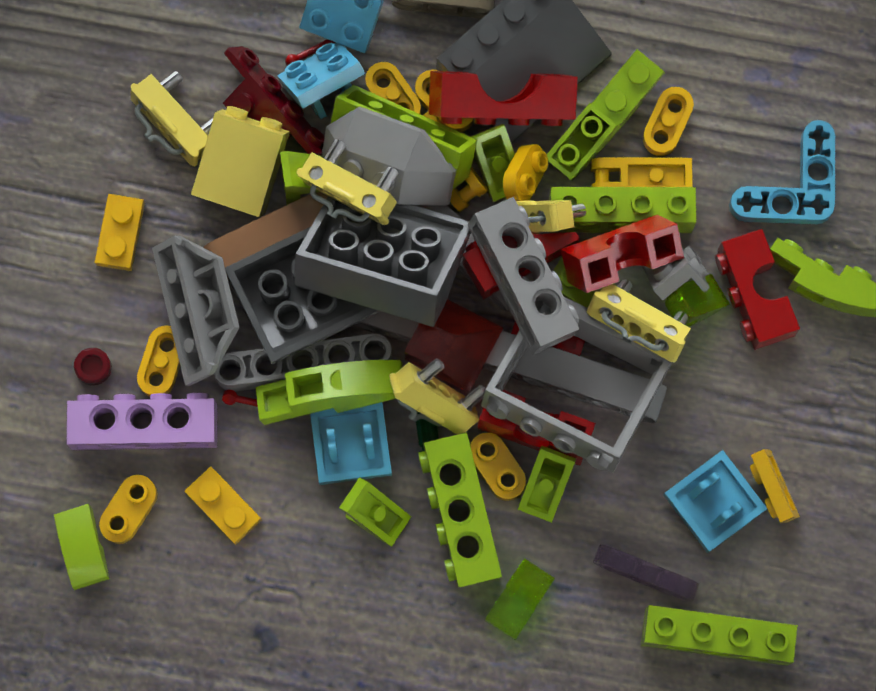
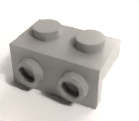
M690 245L685 249L682 247L684 258L655 269L643 266L654 292L662 301L690 278L695 281L703 292L710 288L705 279V276L709 273L703 266L701 258Z

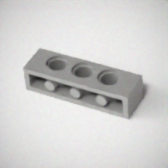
M512 197L475 213L467 225L531 354L534 355L570 339L580 329L578 326V314L571 304H567L561 292L563 290L561 280L555 271L550 270L545 260V248L538 238H534L529 228L530 221L524 207L518 206L515 198ZM508 235L513 237L517 242V248L507 247L502 240V236ZM519 268L530 270L534 281L529 282L522 279L519 274ZM535 301L545 302L550 308V314L544 315L536 309Z

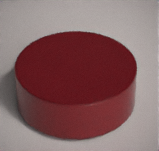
M84 349L75 358L74 371L77 377L87 385L102 384L111 374V361L101 349Z

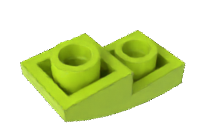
M85 504L54 514L58 538L72 588L77 590L109 580L104 548L98 539L91 506Z

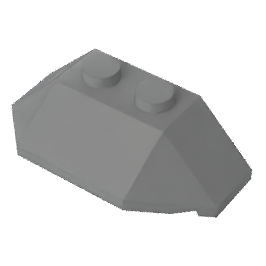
M363 107L356 108L326 126L322 157L326 156L335 139L344 142L346 147L335 165L377 186L388 167L396 169L399 174L388 191L397 201L396 204L443 206L450 204L456 170L451 163H447L440 149L424 129Z
M173 236L154 246L152 251L185 386H191L214 375L239 329V323L223 258L182 236Z

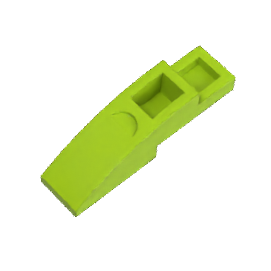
M636 49L592 104L589 103L547 153L548 162L572 181L630 119L643 103L642 100L665 72Z
M777 237L770 250L775 261L774 263L795 276L788 289L824 307L858 316L876 317V283L871 280L872 276L866 270L857 266L852 268L846 265L838 276L833 273L834 268L827 262L818 258L814 261L803 254L802 247L789 239L783 241Z
M363 360L327 364L285 373V380L256 387L259 420L264 425L331 408L340 413L396 399L389 375L397 373L403 367L401 360Z

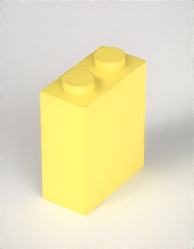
M227 106L226 110L221 109L214 114L191 195L260 217L266 213L281 163L280 152L285 150L290 131L281 129L282 123L266 117H261V121L248 118L247 111Z

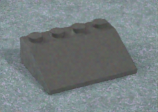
M502 0L437 58L436 70L477 74L486 94L496 101H504L514 97L525 87L531 73L577 76L578 85L610 57L612 52L572 0ZM496 118V125L488 126L493 128L504 124L512 144L539 119H530L529 125H509L508 119Z
M329 196L326 199L332 203L334 211L344 209L356 216L363 215ZM396 204L388 217L389 223L382 225L369 217L363 222H357L340 214L335 219L327 214L328 207L323 205L296 252L295 285L434 327L447 301L471 234L467 225L469 221L414 205Z
M311 227L225 267L229 282L271 364L381 312L295 285L296 252Z

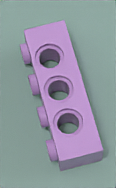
M157 393L151 394L150 399L136 400V396L132 394H116L113 396V400H99L97 395H78L77 401H67V445L71 450L217 448V403L214 398L208 399V394L189 393L187 394V399H172L171 394ZM177 412H184L189 415L188 423L179 429L171 427V417ZM105 413L114 414L115 422L111 428L102 430L97 427V421L101 415ZM149 413L152 415L151 424L147 428L137 429L134 427L133 422L138 414Z

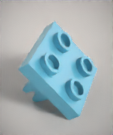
M307 0L299 28L365 53L369 48L384 0Z
M328 43L318 48L316 54L306 60L292 62L285 68L284 72L277 76L283 88L303 109L311 105L315 114L321 120L327 115L320 99L339 88H342L344 92L352 86L350 82L361 77L365 72L360 62L343 45Z
M382 402L340 413L331 408L310 414L319 485L358 480L359 477L370 479L392 476Z
M723 450L663 494L707 553L767 510L765 504Z

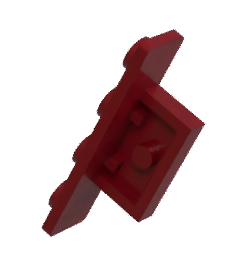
M243 46L229 47L224 54L245 79L223 102L225 107L233 106L248 112V118L261 121V117H266L281 122V129L290 131L288 139L293 136L308 154L313 152L316 155L322 156L325 136L317 128L311 127L303 117L304 112L301 107L294 101L289 100L281 91L282 87L279 81L272 75L267 74L258 64L259 58L249 48Z

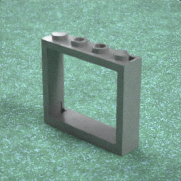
M564 297L567 304H571L575 308L579 317L578 326L580 329L574 336L652 374L615 446L611 447L503 392L505 385L528 347L520 330L485 389L481 406L486 408L492 416L498 419H507L519 425L525 433L532 436H541L553 442L557 449L565 453H574L586 459L592 467L599 470L606 469L614 473L672 362L634 341L630 344L623 341V335L589 316L586 312V307ZM535 302L536 309L544 315L550 314V308L545 302Z

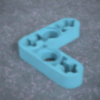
M815 120L805 127L801 135L800 188L741 187L734 192L730 199L729 208L733 217L744 222L821 224L827 221L835 207V132L832 126L826 121ZM815 130H819L822 137H827L820 146V154L813 155L816 150V141L809 138ZM815 163L822 164L827 169V178L821 181L812 179L808 174V167ZM743 196H748L751 203H761L762 196H767L765 203L766 213H761L762 206L756 205L752 206L749 212H744L743 206L737 205V203L741 202ZM780 196L786 197L791 202V211L787 214L777 213L772 207L773 199ZM798 197L803 198L801 205H811L815 199H820V204L827 208H824L821 214L818 215L815 214L814 208L803 207L801 215H798Z

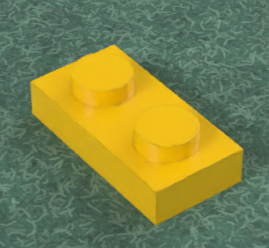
M108 194L96 252V266L132 271L145 205L143 199Z
M763 449L752 454L751 457L754 464L750 465V469L757 484H763L769 497L765 498V504L773 519L778 517L780 523H787L799 518V513L772 451Z
M212 466L184 491L235 545L262 521L260 516Z

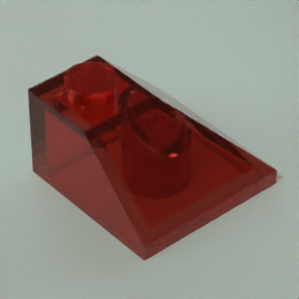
M447 299L434 327L419 323L404 351L405 360L424 369L434 359L438 358L443 362L444 369L436 376L470 393L502 333L503 327Z

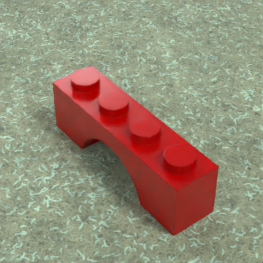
M430 71L429 114L441 117L440 123L462 124V118H475L474 124L496 125V118L508 119L509 125H529L530 119H541V125L563 126V120H576L578 77L566 74L531 73L527 84L517 95L504 101H496L483 90L477 74L455 71Z

